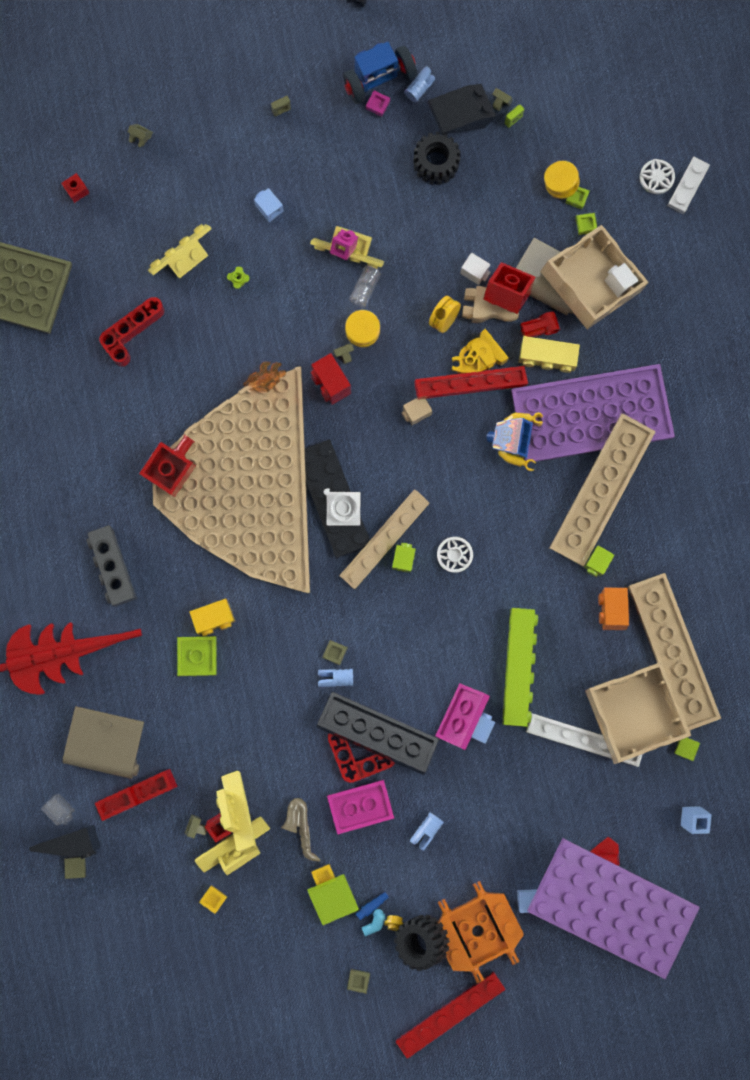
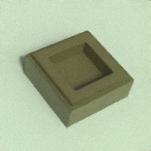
M288 96L271 103V110L274 116L291 110Z
M330 640L322 658L340 665L348 647Z
M85 858L64 859L65 879L86 877Z
M351 969L347 990L366 994L370 972Z

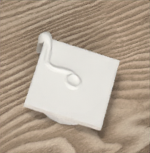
M329 488L324 489L323 493L327 495V526H360V492H329Z

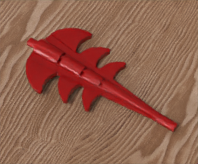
M70 622L62 631L61 642H56L53 635L54 624L51 623L41 632L38 645H33L31 641L32 626L28 624L18 629L11 636L6 648V663L0 664V672L8 670L13 683L26 693L33 695L45 694L39 680L40 672L44 671L51 680L65 684L66 681L61 673V665L63 663H66L71 671L82 676L84 673L80 667L79 657L118 642L142 636V631L140 628L120 634L75 640L73 624Z

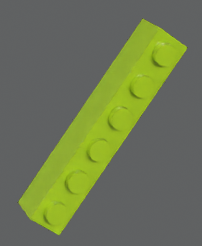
M510 609L502 725L527 727V723H531L532 713L528 711L529 703L532 704L533 700L530 684L534 683V672H531V665L535 664L536 656L535 653H532L533 645H536L537 642L534 626L538 624V615L535 614L533 609Z

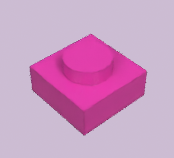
M374 90L366 104V109L382 117L390 103V98Z

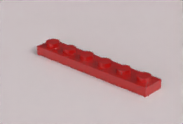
M519 366L415 379L414 384L417 399L420 400L523 387L528 385L525 367Z
M493 971L483 981L480 980L479 983L473 985L396 1040L397 1045L408 1059L506 989Z

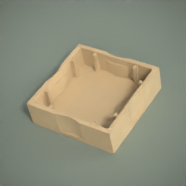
M602 225L584 236L574 246L566 248L548 260L540 271L586 329H589L639 294L649 283L637 267L622 253L618 244ZM625 263L639 281L633 287L630 286L618 298L604 280L609 275L608 271L615 265L619 267Z
M662 662L635 671L619 679H613L585 691L614 764L691 736L682 711L674 699L672 687Z

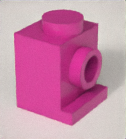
M341 229L337 236L333 237L330 253L347 260L356 249L358 236L351 230L345 231ZM341 245V246L345 247V248H346L345 251L342 250V249H339V246Z

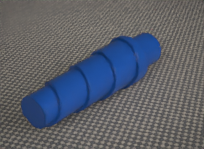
M386 892L362 906L361 910L356 913L357 917L361 920L365 916L368 917L372 914L374 910L389 898Z

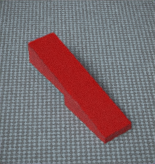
M168 769L96 802L95 806L101 820L104 821L178 786L171 770Z

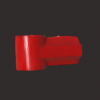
M555 312L545 313L537 319L520 324L522 335L527 337H536L543 334L547 336L560 331Z

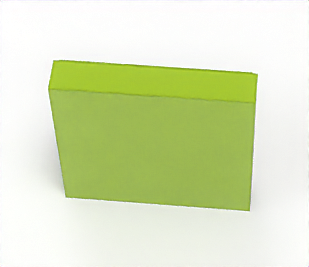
M216 636L177 637V676L217 675Z
M344 874L307 889L322 925L359 910Z

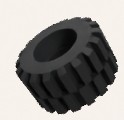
M431 132L428 133L427 138L424 135L421 137V142H417L414 149L413 164L414 170L417 171V176L419 178L423 177L422 181L426 182L429 180L432 185L434 182L440 185L442 181L447 183L449 182V177L452 179L459 168L461 153L460 149H458L459 145L457 142L454 143L453 137L448 138V134L440 135V132H436V135H433ZM439 152L445 155L447 161L441 165H434L426 157L430 153Z
M419 915L401 924L399 930L396 931L395 935L397 937L394 938V943L397 946L395 950L399 952V959H403V964L405 966L409 965L410 969H416L417 971L427 970L446 957V952L449 951L447 943L450 942L449 938L446 937L448 932L442 928L444 925L441 922H437V918H431V915ZM418 934L426 943V951L419 945Z

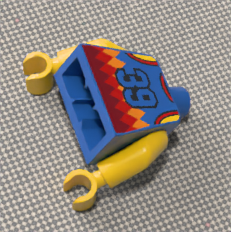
M539 412L533 416L528 413H513L506 417L504 421L497 422L495 432L489 431L487 433V441L493 443V449L498 450L499 456L507 463L519 467L525 466L528 471L532 472L534 469H529L527 464L529 462L536 464L533 459L525 461L524 458L528 456L533 424L535 426L543 425L542 421L538 422L535 419L537 417L543 418V415Z

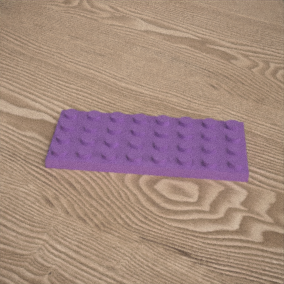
M660 364L511 389L515 413H528L533 416L539 412L543 415V418L537 417L535 419L538 422L542 421L543 425L535 426L533 424L528 456L524 458L525 461L533 459L535 462L601 451L622 413L656 431L650 442L673 439L675 437Z
M562 838L527 911L666 979L700 907Z

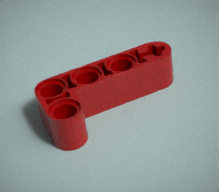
M156 297L149 298L100 335L99 341L118 366H126L131 360L124 344L164 315L165 309L160 299ZM155 306L158 307V309L154 310L152 309V307ZM138 316H144L142 322H135ZM129 327L127 333H120L122 328ZM109 338H113V339H114V341H113L112 344H110V345H106V344H105V342H106L107 339H109ZM119 353H125L123 359H116Z

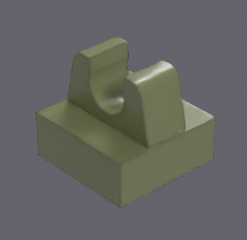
M498 88L492 94L496 98L492 106L498 111L501 110L504 104L510 106L513 101L511 96Z
M139 124L130 125L128 133H130L129 142H135L137 137L139 139V147L144 146L153 134L152 131Z
M352 343L334 349L333 353L335 357L341 356L343 363L346 364L352 361L349 352L353 351L354 348Z
M191 814L185 830L186 836L195 838L196 833L206 834L205 825L200 824L201 819L198 816Z

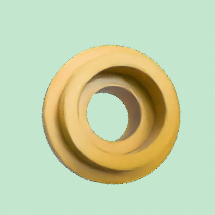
M389 915L387 920L384 921V925L388 926L389 930L397 931L400 925L404 924L402 922L403 918Z

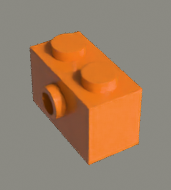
M604 587L598 596V603L602 605V612L599 613V623L602 624L603 630H626L629 626L628 588Z

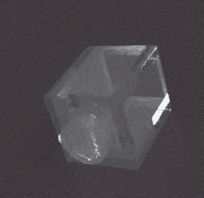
M60 794L54 795L41 808L57 826L62 823L66 825L73 818L71 814L75 811Z

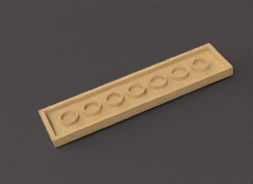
M623 413L620 414L549 549L581 566L585 565L656 431Z
M663 573L628 586L657 663L662 662L672 687L674 699L682 711L689 730L721 719L666 574Z

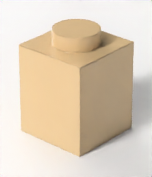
M416 398L403 405V412L401 413L406 422L414 425L431 416L432 409L426 399L418 400Z

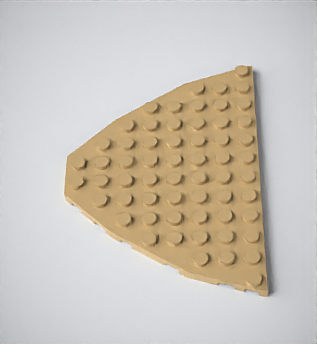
M296 367L288 372L280 373L275 377L244 387L232 398L227 399L205 415L203 419L191 425L170 448L176 449L184 435L194 440L195 442L185 456L196 467L176 497L153 484V505L193 542L252 578L310 593L302 368Z

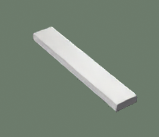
M532 714L531 723H528L526 730L527 733L611 758L603 735ZM642 754L623 762L639 767Z

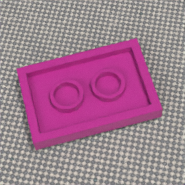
M459 683L435 736L466 750L490 696Z
M384 780L327 796L337 834L394 819Z

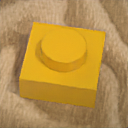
M330 864L311 871L316 885L335 878Z
M211 885L199 903L216 914L228 896Z

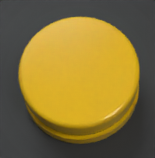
M557 161L551 164L544 174L546 190L551 196L559 199L572 196L580 184L579 173L575 165L568 161Z
M450 296L443 297L433 310L429 319V325L441 333L446 332L455 321L461 304Z
M355 311L346 321V336L357 347L371 346L380 335V322L376 315L370 311Z

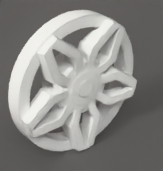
M659 159L647 162L640 172L641 185L652 194L667 192L675 180L673 167L666 161ZM651 165V170H645L648 166ZM670 174H671V182L669 181L668 178H666V177H668ZM644 178L650 180L648 186L646 185ZM658 185L664 188L662 190H655Z
M450 537L440 544L437 551V559L443 569L448 572L458 573L467 569L471 564L473 550L465 539ZM455 540L461 541L464 544L457 547ZM450 541L454 544L452 548L450 547ZM448 542L447 548L449 550H441L443 545ZM468 547L464 552H462L461 548ZM468 551L470 553L469 561L463 556ZM441 553H447L446 557L440 555ZM441 558H442V559H445V560H446V559H449V560L447 561V565H446V566L443 564ZM464 559L466 564L461 563L460 560ZM454 562V565L450 569L449 563ZM457 562L459 565L463 566L460 569H454L457 565Z

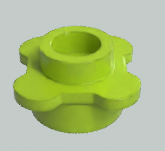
M236 267L234 272L227 275V279L232 281L236 289L241 288L250 279L249 275L243 272L242 267Z

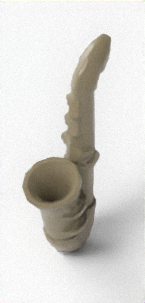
M294 798L287 808V818L281 828L297 833L296 829L299 827L304 857L320 862L317 855L311 852L306 802L301 798Z

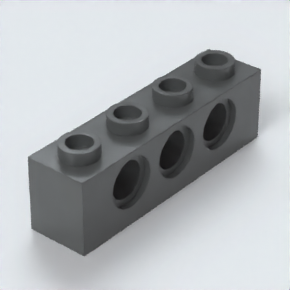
M108 525L88 532L87 544L90 550L93 549L94 551L93 561L96 568L99 567L100 569L99 579L102 586H106L107 592L105 597L108 604L111 603L112 606L117 607L136 600L137 597L113 528ZM108 544L109 550L102 554L100 552L101 546ZM114 562V570L108 572L106 570L107 564ZM120 580L121 587L114 590L112 587L113 582Z

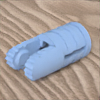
M428 66L421 70L404 91L406 97L412 102L416 103L435 80L434 75L430 74L431 70Z
M353 669L318 670L319 676L333 677V679L319 680V687L353 686Z
M429 812L425 821L422 822V825L419 826L410 839V842L415 845L426 834L419 845V848L424 851L444 822Z

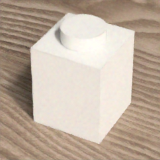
M471 253L462 266L460 274L480 285L482 280L486 281L491 273L489 271L490 264Z
M625 263L619 267L617 265L612 267L608 271L609 275L604 280L618 298L630 286L633 287L639 281Z

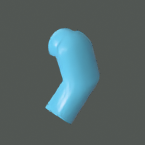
M381 909L373 912L374 918L372 923L362 927L365 937L382 929L386 918Z

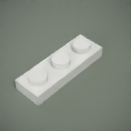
M693 157L667 206L684 214L710 165Z

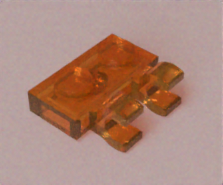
M264 361L260 365L259 373L254 372L250 374L243 385L244 387L250 385L253 391L269 392L281 381L279 378L285 376L286 371L281 370L278 372V368L282 365L279 362L273 363L271 369L267 371V367L271 363Z

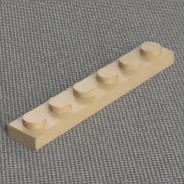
M413 490L340 574V577L353 589H356L428 506L429 502L418 491Z

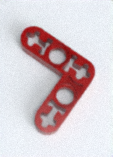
M328 734V741L341 775L346 782H356L391 768L395 764L393 761H390L391 764L389 765L384 762L380 764L382 768L378 769L374 758L378 757L379 761L384 757L377 754L356 762L348 741L340 738L341 744L345 742L346 746L335 750L334 746H338L336 740L332 741L331 739L334 735ZM347 750L349 752L348 760L341 761L338 758L339 751ZM353 761V765H350L352 771H356L354 779L345 776L348 771L346 767L342 769L341 764ZM366 761L374 763L375 767L372 772H366L363 769V764Z

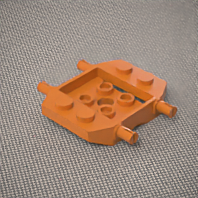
M481 881L473 884L478 894L477 897L451 910L445 899H442L445 907H443L441 901L437 902L442 911V916L438 923L441 922L444 925L442 928L447 930L448 934H446V937L450 941L447 943L449 951L446 952L448 962L453 971L472 972L476 983L480 982L477 974L481 981L484 980L479 967L505 953L508 955L512 965L515 964L512 956L516 963H518L519 959L514 950L524 935L504 893L486 892ZM486 904L488 905V908L504 938L503 941H501L496 931V928L484 906ZM453 921H455L458 930L472 956L470 958L468 957L462 945V942L452 924ZM477 925L483 927V933L480 936H475L472 933V929Z

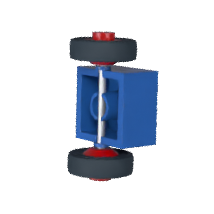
M389 42L378 43L368 51L359 52L354 57L355 71L351 69L343 73L345 90L355 104L365 101L364 92L396 78L397 71L399 70L407 81L417 77L416 62L407 47H398L395 49L394 54Z

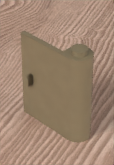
M533 238L516 269L536 277L529 296L566 316L568 313L573 314V311L540 272L546 262L559 254L560 251Z
M75 706L63 763L133 779L134 776L138 775L140 765L137 764L136 756L145 722Z

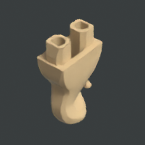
M477 286L476 289L468 288L465 290L464 300L474 301V306H463L462 317L471 319L472 323H482L490 318H497L505 322L518 319L519 313L509 312L504 308L483 300L486 287Z

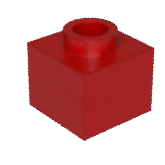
M77 173L61 183L74 203L89 194L87 187Z
M221 813L209 819L205 825L206 830L215 843L232 833L218 825L222 817Z

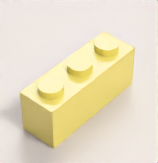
M523 336L518 363H523V366L526 367L537 365L545 370L556 368L560 369L561 372L570 373L575 371L577 367L580 345Z

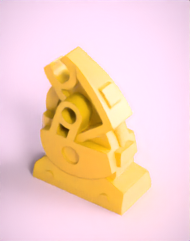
M484 329L480 334V338L471 340L460 351L459 356L452 357V362L457 361L460 364L458 367L452 366V371L462 374L486 369L490 370L496 363L500 366L505 364L509 357L489 332Z

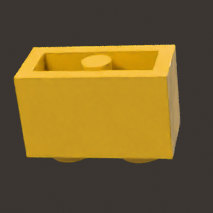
M227 599L189 611L196 633L202 634V636L214 633L213 630L219 627L221 630L227 629L232 626L231 623L235 622Z

